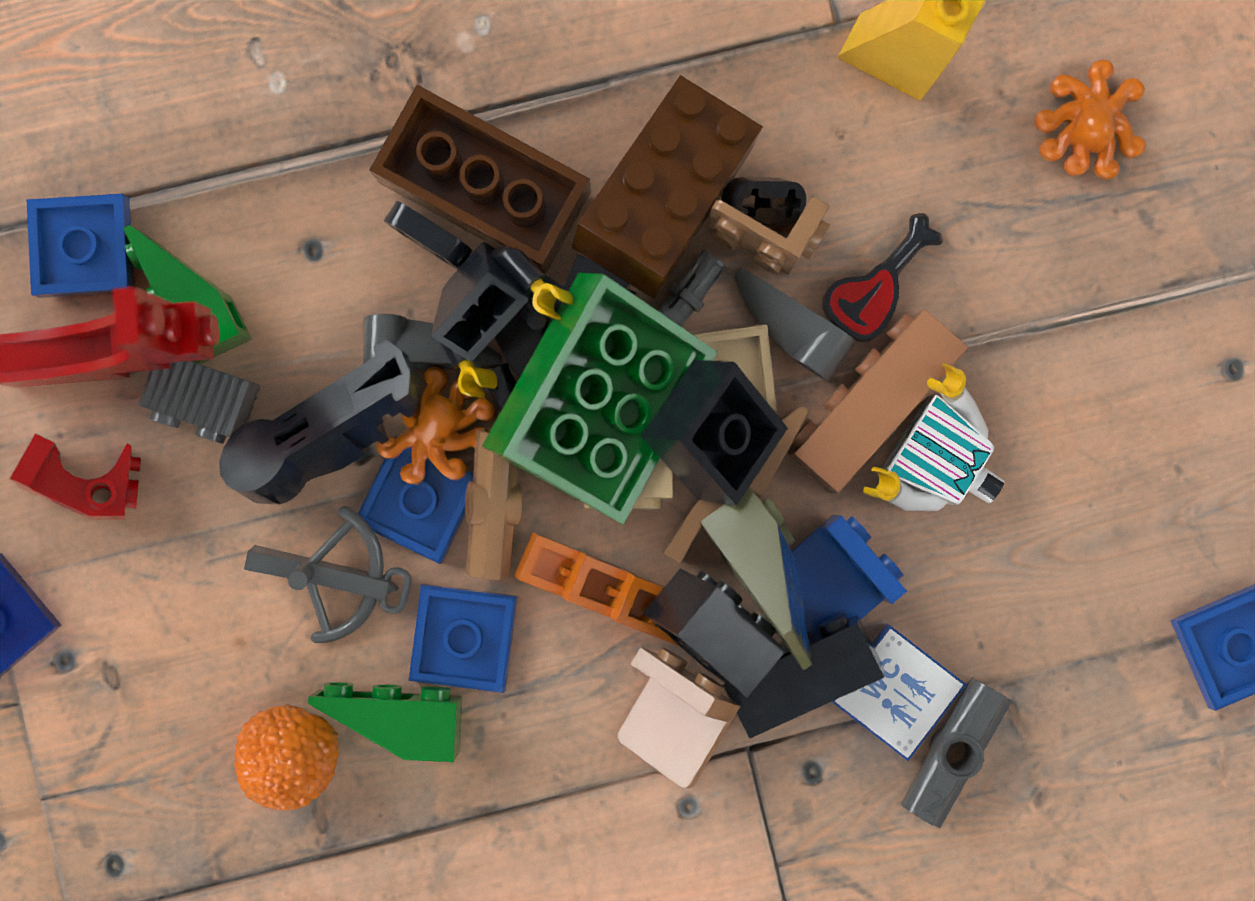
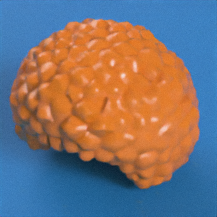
M288 704L282 707H270L263 712H258L256 716H251L249 722L242 725L241 731L236 737L237 743L234 752L236 781L240 784V789L245 792V797L264 808L276 811H291L308 806L312 799L319 797L335 776V768L339 756L338 733L334 731L333 726L324 717L311 714L304 708Z

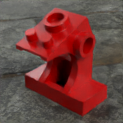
M35 433L9 478L18 488L45 498L90 520L125 519L126 508L136 509L139 480H132L129 477L130 471L140 472L141 457H132V445L127 443L116 464L108 473L99 478L86 480L67 472L62 466L61 453L55 442ZM99 490H107L111 493V497L105 503H97L93 501L94 494Z

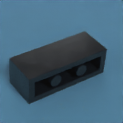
M839 614L818 625L820 632L808 637L812 665L805 670L802 669L784 642L781 641L779 644L786 651L748 698L726 683L723 684L729 699L740 706L737 715L749 739L885 678L884 666L858 615L847 619L845 614Z

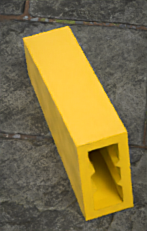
M886 0L860 13L837 58L921 101L962 46L986 0Z

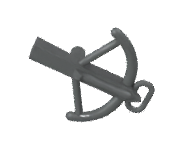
M342 506L338 510L339 516L346 521L311 558L254 545L247 552L244 570L288 578L289 586L295 590H301L307 586L322 630L312 633L311 640L314 643L336 641L356 631L372 613L377 599H379L380 607L392 614L401 612L405 608L411 585L410 574L403 568L394 567L383 575V553L375 532L362 516L347 506ZM355 527L362 536L369 553V572L321 560ZM395 574L401 575L404 578L399 604L397 606H390L386 602L387 594L395 592L399 588L391 581V577ZM317 585L363 595L362 602L350 619L340 626L331 629Z

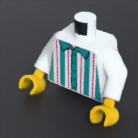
M946 363L941 365L946 371V377L942 383L931 377L927 380V386L940 393L942 398L938 395H933L924 399L883 466L871 469L872 472L878 473L879 484L875 489L864 487L863 492L866 495L886 500L905 511H939L946 504L959 505L968 491L988 504L994 501L1000 493L1005 480L984 467L995 448L987 439L989 429L975 400L965 387L966 376L964 372Z

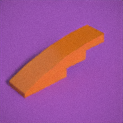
M532 532L514 574L516 579L561 596L571 603L608 616L618 623L678 645L643 614L665 586Z

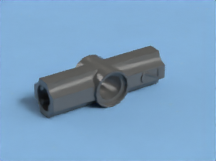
M972 678L944 728L938 730L932 736L929 744L930 753L903 798L901 805L930 825L941 828L967 780L981 770L984 762V750L1012 700ZM963 741L966 747L964 757L956 763H948L946 758L948 748L956 742Z

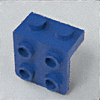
M832 515L791 550L797 561L807 632L811 636L820 632L818 629L819 624L834 616L845 614L846 618L849 619L858 615L861 620L882 601L893 604L907 592L898 581L904 576L902 571L886 554L883 553L879 558L866 544L871 539V536L853 516L846 521L842 515Z

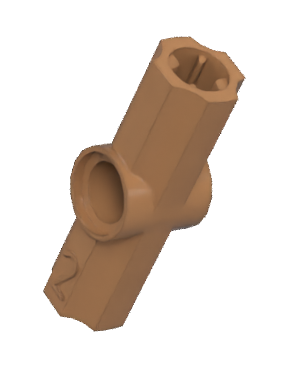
M491 428L477 429L473 481H469L465 497V516L467 524H470L466 573L468 576L483 580H500L501 578L510 577L513 528L519 524L521 518L522 491L520 484L517 483L518 467L482 447Z

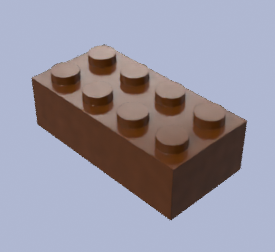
M680 75L578 222L572 248L655 299L709 217L716 200L721 199L723 190L734 179L751 153L763 126Z
M418 84L369 169L379 184L496 248L507 246L521 250L545 275L591 194L590 178Z

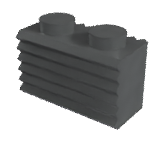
M192 361L170 363V369L151 370L149 372L138 406L152 410L150 419L179 428L182 420L198 426L195 435L224 444L226 436L231 437L237 429L247 423L254 401L257 398V393L260 390V385Z

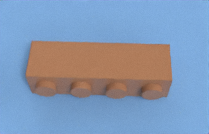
M926 309L921 310L913 317L907 312L902 315L887 332V335L892 338L891 342L881 353L873 348L855 368L860 374L857 380L849 388L841 384L824 402L823 406L829 411L817 424L809 420L795 436L792 443L797 447L789 456L830 493H839L929 393L931 389L927 386V380L931 377L939 381L945 375L946 371L941 365L946 363L953 366L969 348Z

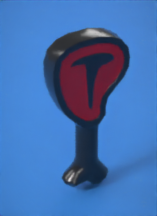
M917 213L909 218V232L891 255L884 262L875 266L871 272L865 276L840 279L827 288L822 301V309L829 322L850 335L856 342H870L878 337L886 328L894 314L899 299V274L917 252L929 245L939 246L942 244V234L930 228L929 217L926 214Z

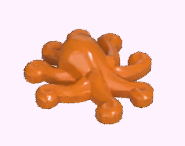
M1105 59L1095 61L1088 69L1091 88L1070 75L1062 74L1057 76L1050 83V93L1057 98H1063L1070 94L1075 101L1062 105L1054 112L1042 109L1035 115V127L1045 134L1053 132L1061 123L1069 122L1068 126L1056 139H1045L1041 143L1039 153L1043 159L1052 162L1059 160L1064 155L1067 147L1072 145L1073 155L1069 156L1064 162V170L1072 176L1082 175L1088 170L1091 163L1089 152L1097 153V159L1093 168L1097 177L1102 180H1111L1118 175L1120 166L1113 159L1116 143L1114 135L1117 137L1120 152L1127 158H1136L1145 151L1147 146L1145 139L1134 135L1127 117L1120 112L1126 101L1136 102L1144 95V85L1139 79L1129 78L1118 86L1113 95H1110L1106 80L1114 73V66Z
M431 366L424 373V379L428 385L420 400V411L417 409L416 414L410 418L401 414L407 429L396 439L388 436L389 441L381 444L378 441L376 443L377 451L386 459L396 458L403 450L412 447V463L401 467L400 471L402 480L408 484H419L424 480L428 458L450 480H460L463 478L468 467L462 459L453 458L448 460L446 452L462 451L472 446L475 448L477 429L484 428L476 427L465 434H459L458 431L470 426L476 420L489 422L496 413L493 404L487 399H477L469 408L461 410L464 400H469L473 397L460 392L458 380L452 384L449 398L441 396V391L448 383L447 374L440 367Z

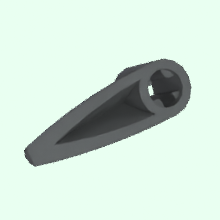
M740 267L734 278L748 309L759 325H767L768 336L796 362L820 378L829 381L855 340L828 320Z
M374 314L364 317L363 364L376 356L373 346L386 339L409 356L408 360L414 364L416 370H426L431 366L440 367L442 370H456L440 342L431 337L433 323L411 320L394 314ZM486 346L473 363L476 368H495L502 365L501 354Z

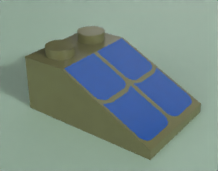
M749 487L737 506L724 504L700 522L727 566L768 622L776 629V633L802 669L805 670L812 665L798 566L789 547L795 540L784 525L786 521L772 500L767 497L761 502Z

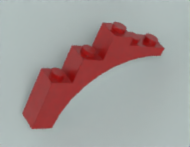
M136 287L112 289L114 313L108 316L62 327L0 334V385L18 388L130 378L129 372L170 369V363L214 359L213 346L218 345L220 338L218 321L216 316L211 314L210 308L195 301L172 303Z

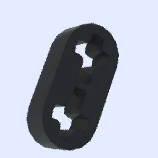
M738 177L727 184L723 190L721 201L762 225H789L795 223L804 211L806 193L799 183L781 178ZM750 195L755 196L754 204L742 205L744 198H748ZM785 198V202L776 207L774 206V199Z
M400 201L395 202L384 219V222L391 228L457 270L473 251L460 239Z

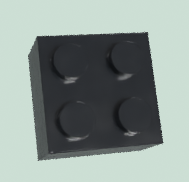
M694 360L641 434V437L696 499L737 506L788 427L735 362Z
M680 568L643 612L704 669L747 698L786 651L772 638L777 631L767 620L756 612L750 614L740 606L743 598L734 589L721 580L717 583L703 571H700L695 576Z

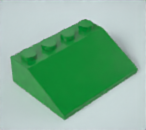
M578 273L568 291L573 297V305L561 303L556 312L561 319H552L482 447L624 525L660 459L641 437V434L693 361H713L718 351L606 275Z

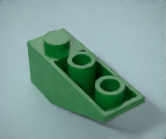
M131 225L123 228L130 242L125 245L127 255L138 271H144L150 287L146 288V292L172 303L195 301L210 308L211 314L216 316L220 338L218 345L213 346L214 357L252 340L231 296L147 234ZM197 360L192 362L202 364L208 360Z
M329 682L324 683V690L319 689L308 696L309 705L403 760L454 763L460 753L462 696L450 695V688L422 687L421 694L402 693V686L393 684L373 685L372 692L353 691L354 684Z

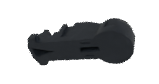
M384 339L373 346L376 355L374 358L274 420L258 419L241 426L231 435L223 447L220 457V475L225 484L255 503L280 505L296 497L304 488L306 482L311 479L341 470L366 455L364 449L374 442L378 441L384 444L389 441L383 426L384 421L382 417L386 414L394 417L401 413L410 418L417 412L420 378L414 364L408 360L409 356Z

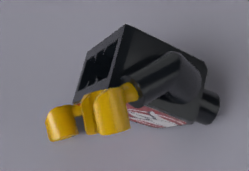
M481 243L442 289L431 337L440 342L453 367L461 370L458 377V388L461 393L467 396L484 398L485 393L482 387L496 388L497 376L494 371L476 368L473 361L528 302L529 294L534 293L533 306L536 311L560 320L561 317L554 311L555 301L559 299L569 305L574 303L571 293L552 284L545 283V274L524 252L517 248L507 246L494 248L489 243Z

